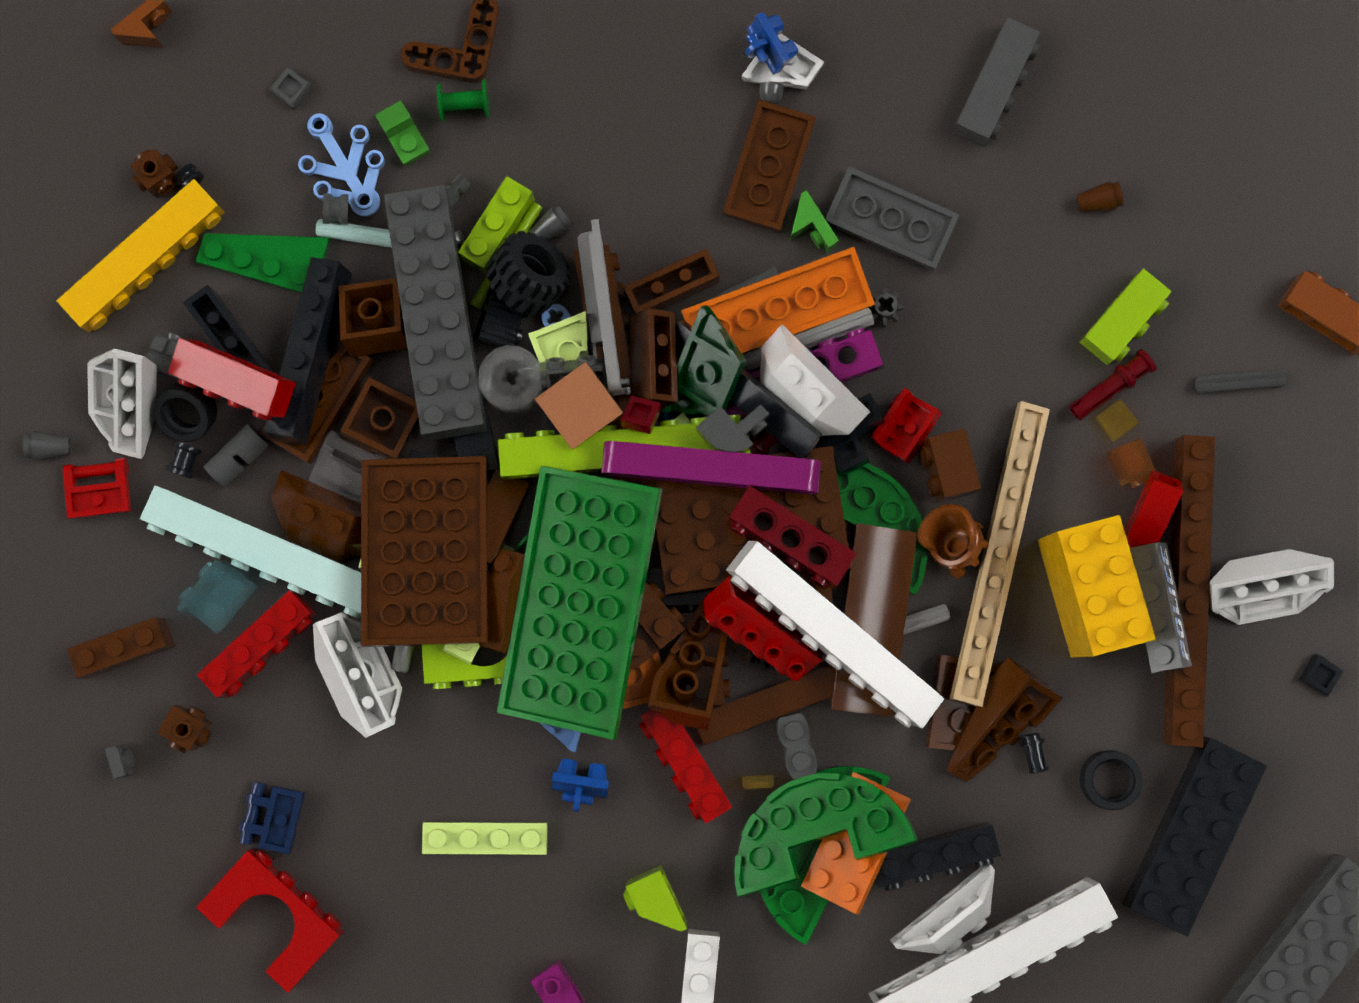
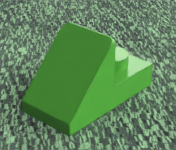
M401 100L375 114L404 167L431 153Z
M806 190L801 193L790 241L811 229L810 237L818 249L823 247L825 252L829 253L837 248L839 240Z

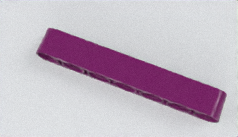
M605 441L601 474L748 488L750 485L759 490L818 494L821 461Z

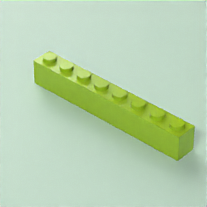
M729 415L737 425L742 421L740 415ZM706 417L691 419V424L679 425L678 420L661 421L660 426L654 427L651 434L631 429L617 430L616 425H606L573 450L561 434L555 435L554 430L537 431L534 437H524V433L505 434V439H498L500 475L503 480L539 477L541 466L579 473L601 472L605 441L706 450L714 449L696 431V426L705 420Z

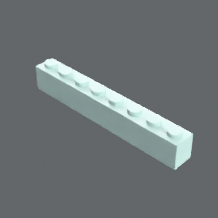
M154 486L140 517L141 520L149 523L147 529L161 535L169 531L176 534L175 541L192 547L195 542L204 546L203 553L220 559L223 554L233 559L231 562L233 566L248 571L250 566L261 571L259 577L274 583L277 582L278 578L289 582L288 589L302 595L305 594L306 590L317 594L316 601L330 607L333 606L334 602L345 606L344 613L361 619V572L169 490Z

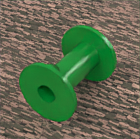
M482 79V90L443 93L441 83H437V101L442 123L445 122V111L482 109L485 110L486 119L490 118L489 93L486 79Z

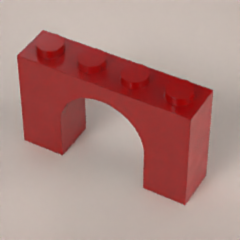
M253 848L245 852L196 908L219 929L225 926L253 896L262 894L272 895L285 902L294 917V934L286 949L265 972L289 993L345 931L340 928L342 923L336 916L330 912L325 914L317 907L319 902L312 894L307 891L302 893L294 885L296 880L285 870L279 872L271 864L273 859L262 849L257 851Z

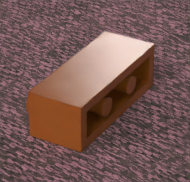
M1305 270L1296 276L1277 307L1353 355L1359 353V304L1350 299L1351 295L1340 288L1334 289L1326 284L1325 279L1318 273Z

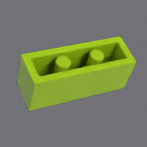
M506 176L460 248L458 254L462 261L486 275L488 272L486 267L489 260L506 238L514 233L530 205L535 201L533 191Z
M1143 268L1079 343L1106 365L1114 360L1119 363L1130 351L1131 348L1127 344L1133 337L1139 339L1150 327L1146 323L1153 314L1158 317L1168 306L1169 302L1166 298L1172 291Z

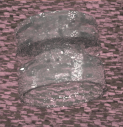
M506 345L494 349L484 358L479 368L478 383L482 394L496 411L506 416L519 417L531 413L539 406L535 398L546 391V388L541 387V376L544 375H539V361L530 351L520 346ZM508 373L517 376L515 378L517 382L515 385L506 382V375Z

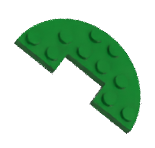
M865 464L842 476L836 465L844 520L853 526L856 523L918 533V528L922 522L921 514L911 500L910 495L895 479L870 464ZM918 536L909 591L914 596L921 586L927 564V549L919 543Z
M856 766L830 767L816 771V774L837 773L851 776L855 772L885 787L891 778L881 772ZM822 839L791 849L799 880L760 892L767 908L777 923L804 945L807 944L829 901L801 887Z
M819 773L797 778L766 797L767 800L755 813H752L741 834L742 840L738 856H735L734 875L737 897L742 898L799 880L792 848L847 831L855 859L859 861L918 842L916 833L908 817L898 804L885 792L866 781L837 773Z

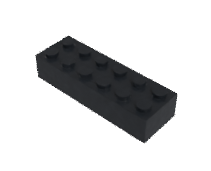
M1204 737L1203 747L1195 748L1122 905L1188 937L1267 765L1213 738Z

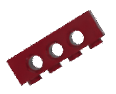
M750 485L727 520L731 524L730 529L743 538L747 536L752 537L772 554L777 553L785 558L784 564L792 570L800 572L802 569L812 576L810 580L823 589H827L828 586L834 589L838 586L857 555L856 552ZM758 516L769 518L771 529L767 531L758 529L755 525V518ZM787 532L793 533L798 540L797 546L794 548L786 547L782 542V535ZM816 549L823 553L824 563L822 565H815L810 561V550Z

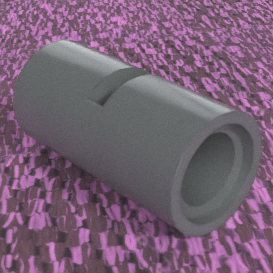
M247 424L203 468L215 481L226 488L270 445L254 428Z

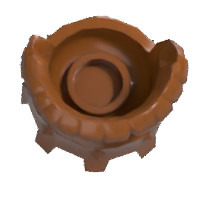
M944 504L939 508L936 507L924 517L918 528L917 536L919 543L930 550V554L934 557V562L940 567L948 568L950 575L958 579L965 575L964 567L968 565L976 567L980 563L978 556L982 548L987 549L988 541L983 538L981 532L984 527L980 523L974 522L972 514L965 507L957 504Z

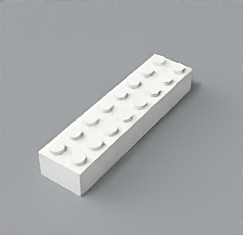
M1086 877L967 940L953 952H945L868 994L873 1003H970L973 1000L971 996L980 991H983V993L991 992L1001 985L999 981L1008 976L1016 978L1025 974L1029 970L1027 966L1036 961L1045 963L1053 959L1057 955L1055 951L1062 947L1073 948L1081 944L1085 940L1083 936L1090 932L1101 933L1109 929L1113 925L1111 921L1117 919L1118 916L1101 884Z

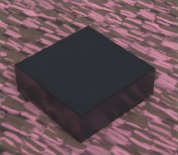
M1314 654L1298 680L1322 696L1328 697L1344 671L1322 656Z

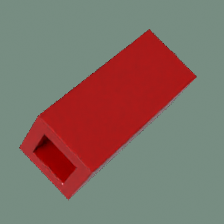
M1154 470L1151 471L1124 529L1129 548L1160 542L1183 493V486L1180 480Z

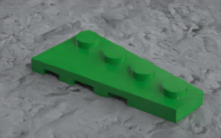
M204 233L196 263L301 294L311 257L325 259L331 240L325 237Z

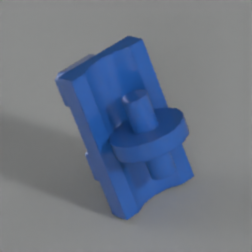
M762 12L754 17L755 21L747 27L749 35L746 39L750 46L746 48L744 53L747 58L757 56L761 64L766 62L772 75L781 72L784 66L796 56L798 48L791 39L781 43L777 35L781 34L784 30V24L779 15L766 17L765 13Z
M563 758L557 772H553L552 790L563 791L562 801L573 802V812H579L581 804L593 805L594 796L607 798L609 780H606V765L590 764L588 777L576 775L577 761Z

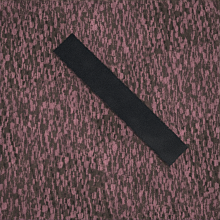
M685 320L678 321L675 326L676 356L678 358L681 356L692 326ZM742 370L730 401L747 415L759 405H762L769 413L768 418L765 420L768 425L764 429L796 456L806 459L823 434L747 371Z

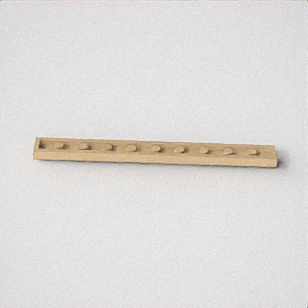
M1023 401L1017 403L986 541H988L987 549L984 548L949 698L951 700L977 707L983 706L1050 412L1048 408Z

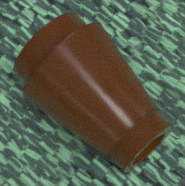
M1108 181L1081 194H1077L1080 212L1112 211L1124 205L1119 182L1111 183V181Z

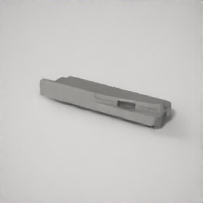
M599 219L591 220L592 231L581 233L577 238L593 355L596 359L598 358L596 345L602 344L605 363H603L602 371L597 372H603L604 374L603 385L612 397L623 394L629 395L631 394L630 387L622 388L623 385H630L629 378L621 379L602 234Z

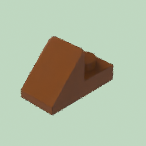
M146 0L110 31L125 45L162 48V44L149 29L162 24L172 10L164 0Z

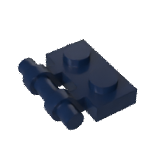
M253 781L251 793H247L245 801L248 803L245 819L241 820L239 830L242 831L239 843L251 845L253 835L257 834L261 835L258 848L288 855L291 854L305 792L273 786L270 797H266L263 795L265 783ZM260 806L267 808L264 825L256 823Z

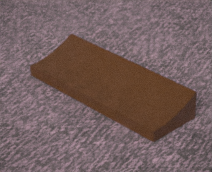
M856 523L852 551L856 552L857 555L851 563L852 569L848 572L843 613L900 661L917 532ZM835 668L830 703L832 710L892 717L893 710L889 706L885 709L872 700L873 693L866 687L863 690L858 688L848 679L850 674L843 668L837 670Z

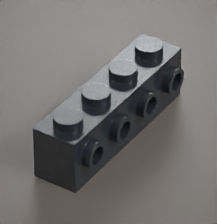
M986 822L921 839L916 843L888 851L876 876L875 883L878 887L884 886L885 890L889 891L903 887V881L915 878V882L920 883L934 879L933 873L945 871L946 875H951L964 871V865L975 863L976 867L993 864V858L1001 856L994 827Z

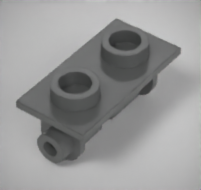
M593 355L579 356L577 360L564 361V358L561 357L549 358L546 362L540 363L539 375H544L541 376V387L550 388L585 361L602 384H604L603 372H597L602 371L603 358L596 359Z

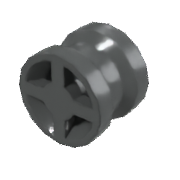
M324 193L323 224L339 221L342 225H348L349 195L342 194L340 197H333L330 193Z

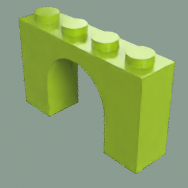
M422 645L424 684L432 683L433 689L451 688V682L463 681L464 687L482 686V679H494L495 685L502 684L507 656L491 666H478L473 663L469 665L442 651L445 645Z

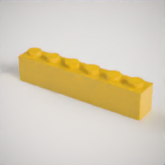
M193 179L56 301L80 328L89 333L92 330L100 329L114 310H120L129 303L132 294L138 289L142 290L150 285L153 281V276L159 270H165L170 267L176 260L175 256L183 249L187 250L195 245L199 239L198 236L206 229L209 230L215 227L221 220L220 216L225 212L200 184Z

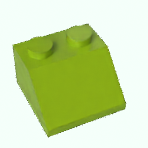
M661 865L627 880L623 896L630 911L636 909L640 917L681 932L687 929V920Z

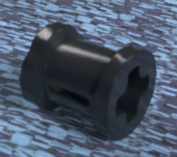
M176 441L174 445L177 448L170 465H166L165 470L191 479L193 476L191 474L192 467L197 455H201L202 450Z

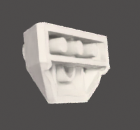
M780 325L761 347L760 383L821 432L822 436L849 435L870 413L784 325Z
M114 348L91 359L87 363L88 413L100 433L109 441L108 445L112 452L142 459L155 421L154 406L157 391V365L145 356Z
M1291 549L1229 560L1209 582L1210 609L1238 625L1299 614L1317 601L1324 592L1328 593L1334 588V561L1331 558Z
M341 612L313 624L315 661L341 717L367 738L395 724V715L399 706L402 686L395 671L391 668V663L384 648L362 647L361 623L348 618V615Z
M991 865L979 867L891 938L890 941L897 949L935 954H942L945 951L948 953L953 952L963 943L961 938L969 931L974 934L986 925L987 921L985 919L991 913L995 869Z

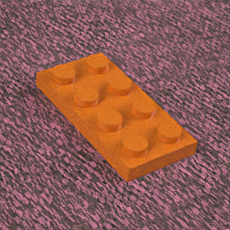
M855 772L852 773L851 777L866 781L885 792L898 804L904 813L906 812L911 801L910 798ZM847 831L823 838L801 887L859 915L887 852L858 861L855 859Z

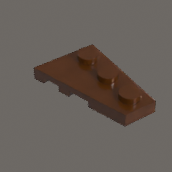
M938 655L933 689L945 699L929 719L925 747L955 751L976 706L949 699L959 657ZM992 663L989 679L996 672L1000 664Z

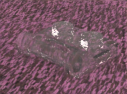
M331 430L324 440L309 481L361 503L362 470L333 456V450L336 449L360 462L367 459H386V457L378 453L374 455L340 438V434Z

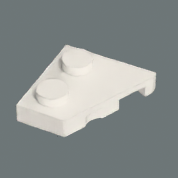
M783 34L777 35L781 43L789 40ZM795 43L798 53L784 66L781 72L772 75L766 62L761 64L757 56H755L743 73L742 80L752 83H776L784 85V87L807 90L823 67L824 61Z

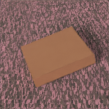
M586 361L535 398L536 402L572 450L623 413L622 409Z

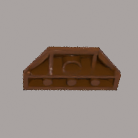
M281 470L271 500L286 541L341 564L361 556V503Z

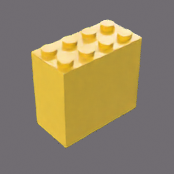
M1120 515L1057 531L1037 540L1071 658L1093 657L1156 640Z

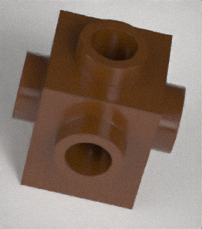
M156 148L146 150L136 157L135 162L130 165L136 173L132 179L142 192L148 190L153 196L158 198L170 192L175 186L173 183L176 175L174 170L178 167L168 153L162 155Z
M172 705L157 733L170 740L169 746L185 753L186 750L193 751L197 750L198 747L203 748L211 736L209 728L212 722L205 719L207 715L205 712L194 706H190L187 709L182 705Z

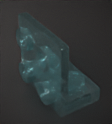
M215 560L213 563L208 562L198 574L200 579L193 588L189 586L183 591L178 599L181 603L176 609L180 613L194 615L216 634H220L258 585L230 563Z

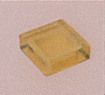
M1121 399L1094 418L1112 442L1119 439L1139 423Z
M773 774L741 775L742 787L744 789L773 788L774 786Z

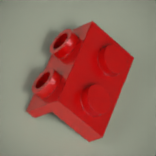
M903 388L901 393L896 395L891 401L890 409L883 418L885 423L874 428L871 438L880 449L909 464L942 413L939 409L915 397L910 390Z

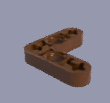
M496 0L473 1L462 50L411 41L406 43L401 50V59L404 66L412 72L470 83L482 81L488 72L499 20V7ZM485 5H489L490 10L493 12L486 14V25L481 24V11L478 9H484ZM475 33H485L488 36L487 43L483 46H475L471 42V38ZM415 50H418L421 57L429 58V52H432L430 56L431 66L428 67L426 59L417 58L415 63H412L408 55H413ZM473 53L478 54L477 63L481 70L477 69L474 74H470L466 66H472L474 60ZM448 55L453 59L452 65L448 69H440L436 66V61L440 56Z

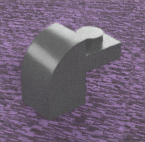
M759 405L737 425L720 406L696 426V431L714 450L745 453L752 449L754 445L747 436L751 433L755 437L768 425L765 420L768 418L769 413L762 405Z

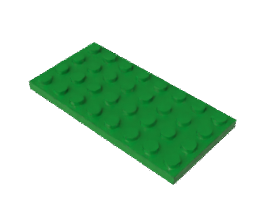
M541 466L497 713L611 740L618 738L662 488Z

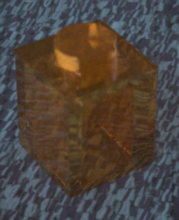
M1142 438L1107 452L1121 486L1128 483L1131 484L1132 488L1147 482V475H1150L1152 470L1156 471Z

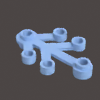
M314 114L308 120V131L315 139L323 142L336 166L316 162L312 156L305 155L299 159L298 167L303 174L308 176L316 174L345 181L352 191L335 189L327 181H318L313 188L314 194L319 200L323 201V195H319L318 191L321 187L326 186L328 187L327 193H330L333 197L348 194L349 204L357 215L368 217L375 214L380 207V197L375 191L380 169L385 165L383 154L378 150L369 151L366 155V163L369 167L363 185L357 177L364 146L370 139L368 129L363 125H356L351 129L350 135L353 141L347 160L332 135L333 124L331 120L324 114ZM317 121L324 122V126L321 129L314 128V124ZM358 131L365 132V136L362 139H356L355 134ZM373 156L381 158L380 162L376 165L370 163ZM312 161L313 167L305 170L303 168L304 163ZM363 196L370 198L367 205H360L359 203Z

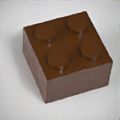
M397 278L338 286L340 340L350 357L408 349Z
M368 377L340 430L341 438L383 459H399L419 421L416 400Z
M965 428L927 438L922 444V449L919 450V457L922 467H927L930 479H927L926 483L930 497H935L936 502L940 503L972 495L981 489Z

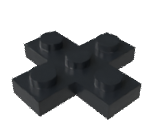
M870 393L858 399L870 413L849 435L821 436L814 447L833 446L835 463L842 476L870 462L857 436L885 423Z

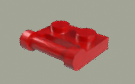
M117 458L115 462L77 467L74 464L63 466L67 519L132 512L128 480L129 465L126 458ZM111 474L116 476V482L77 487V479Z

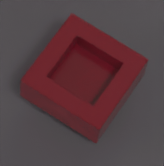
M630 396L620 419L621 427L651 434L661 412V403Z

